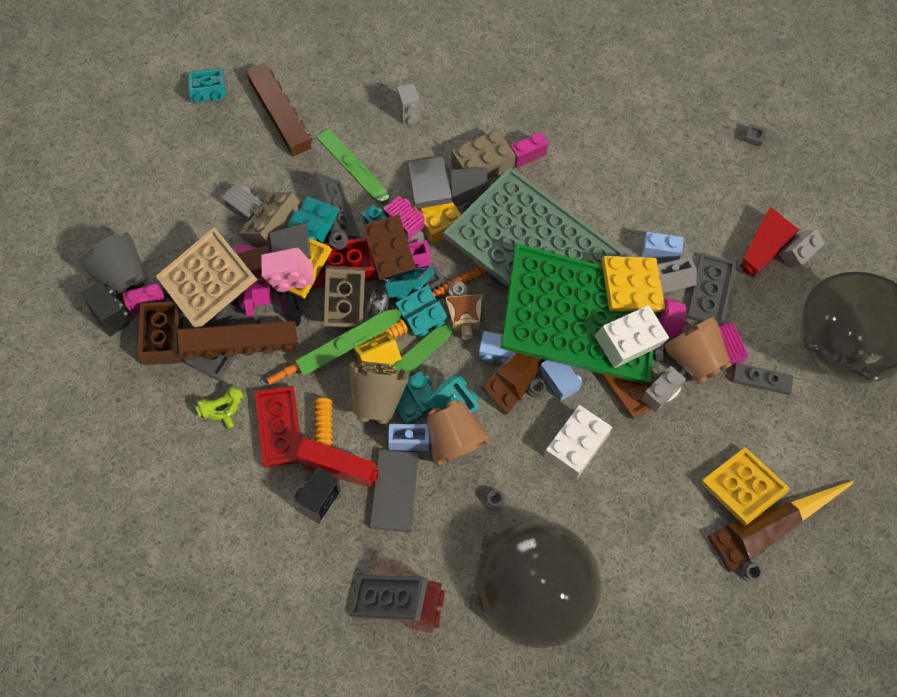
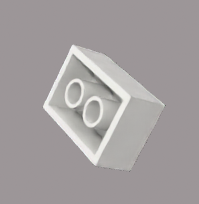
M649 305L602 326L594 335L614 368L660 347L669 339Z
M579 405L546 449L544 458L577 480L609 436L612 426Z

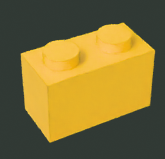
M390 333L354 347L360 365L363 361L393 365L396 361L401 360L396 340Z

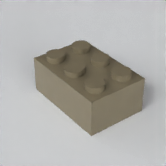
M498 129L457 147L451 152V162L456 170L486 167L487 179L515 166L516 155Z
M271 192L265 197L264 203L255 210L253 217L244 224L240 234L254 247L267 245L272 249L270 233L288 228L287 225L294 211H299L302 203L292 192Z
M326 266L324 326L357 327L363 323L365 267Z

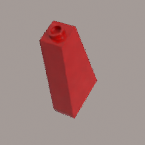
M772 207L769 208L739 267L742 268L746 275L754 278L796 237L799 229Z
M302 438L296 457L304 470L311 472L319 467L340 480L372 488L374 482H377L379 470L375 462L307 438Z

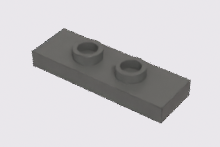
M375 279L363 323L387 311L391 297L386 294L385 283L389 279Z
M736 363L732 383L790 395L793 375Z

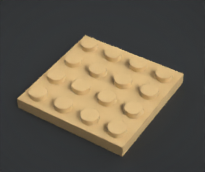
M215 227L156 275L157 279L195 328H201L258 280Z

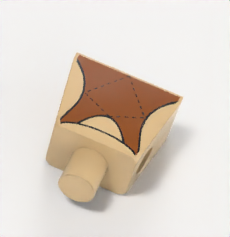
M482 294L446 297L445 306L453 331H461V336L464 340L473 338L472 330L479 329Z

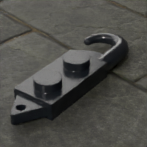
M276 290L285 317L295 321L297 327L300 325L301 316L304 314L298 296L288 291L280 292Z

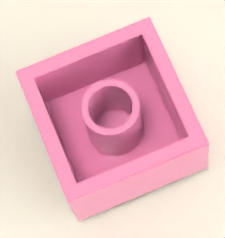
M298 247L261 255L262 277L277 291L286 292L292 288H305L307 285L314 284L313 263Z

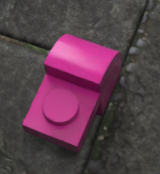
M258 279L238 296L239 305L242 309H245L246 316H254L255 306L270 304L271 293L269 283Z
M666 298L664 299L665 310L661 312L658 321L669 337L676 338L681 334L685 324L686 306L684 303Z

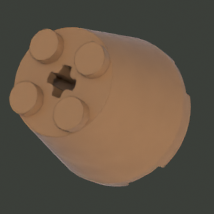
M714 317L703 321L664 345L666 352L698 385L708 378L715 376L721 370L723 371L732 366L719 324Z
M459 400L447 403L446 409L436 408L427 413L429 417L426 420L432 454L437 467L445 464L444 459L449 462L482 447L480 444L482 442L484 445L492 442L487 431L464 402H459Z

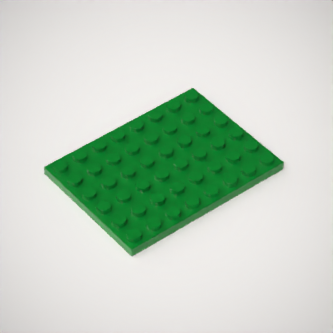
M516 243L513 252L500 349L646 385L651 383L653 350L614 368L594 336L602 326L632 313L630 311H609L602 265Z

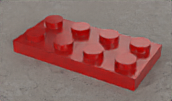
M294 386L255 392L263 467L268 468L300 463L296 457L301 444V435Z

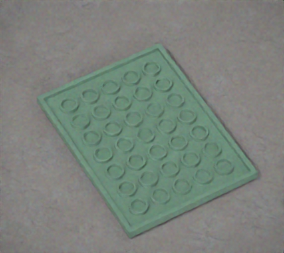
M511 167L449 226L442 236L508 288L516 243L602 265L601 259L604 256L624 257L626 254Z

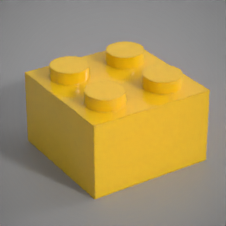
M453 202L418 209L414 206V210H419L424 215V228L422 231L432 245L445 239L442 237L443 232L461 216Z

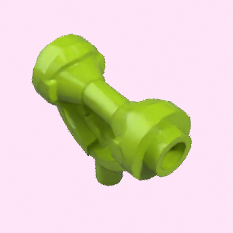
M234 385L226 390L227 392L216 400L208 401L201 399L197 401L198 405L195 408L199 417L204 416L205 419L210 418L216 421L223 420L227 429L234 427L231 416L236 412L238 404L242 403L240 399L244 398L240 388L235 389ZM228 403L226 409L222 411L215 410L217 407Z

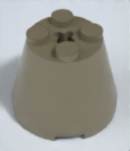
M363 361L361 365H356L357 363L355 362L350 363L349 378L353 413L357 415V420L366 422L369 419L377 420L378 423L388 424L408 383L409 372L405 369L398 371L390 364Z

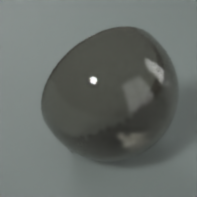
M844 272L824 279L811 290L802 310L801 335L804 348H806L811 358L820 368L838 379L853 383L879 382L897 374V283L872 273Z
M537 520L515 524L499 534L492 533V537L483 536L481 551H484V553H480L473 591H476L477 594H472L469 609L476 610L479 616H484L491 627L507 640L529 648L559 646L575 638L585 629L595 614L599 603L601 576L593 553L576 533L560 524Z

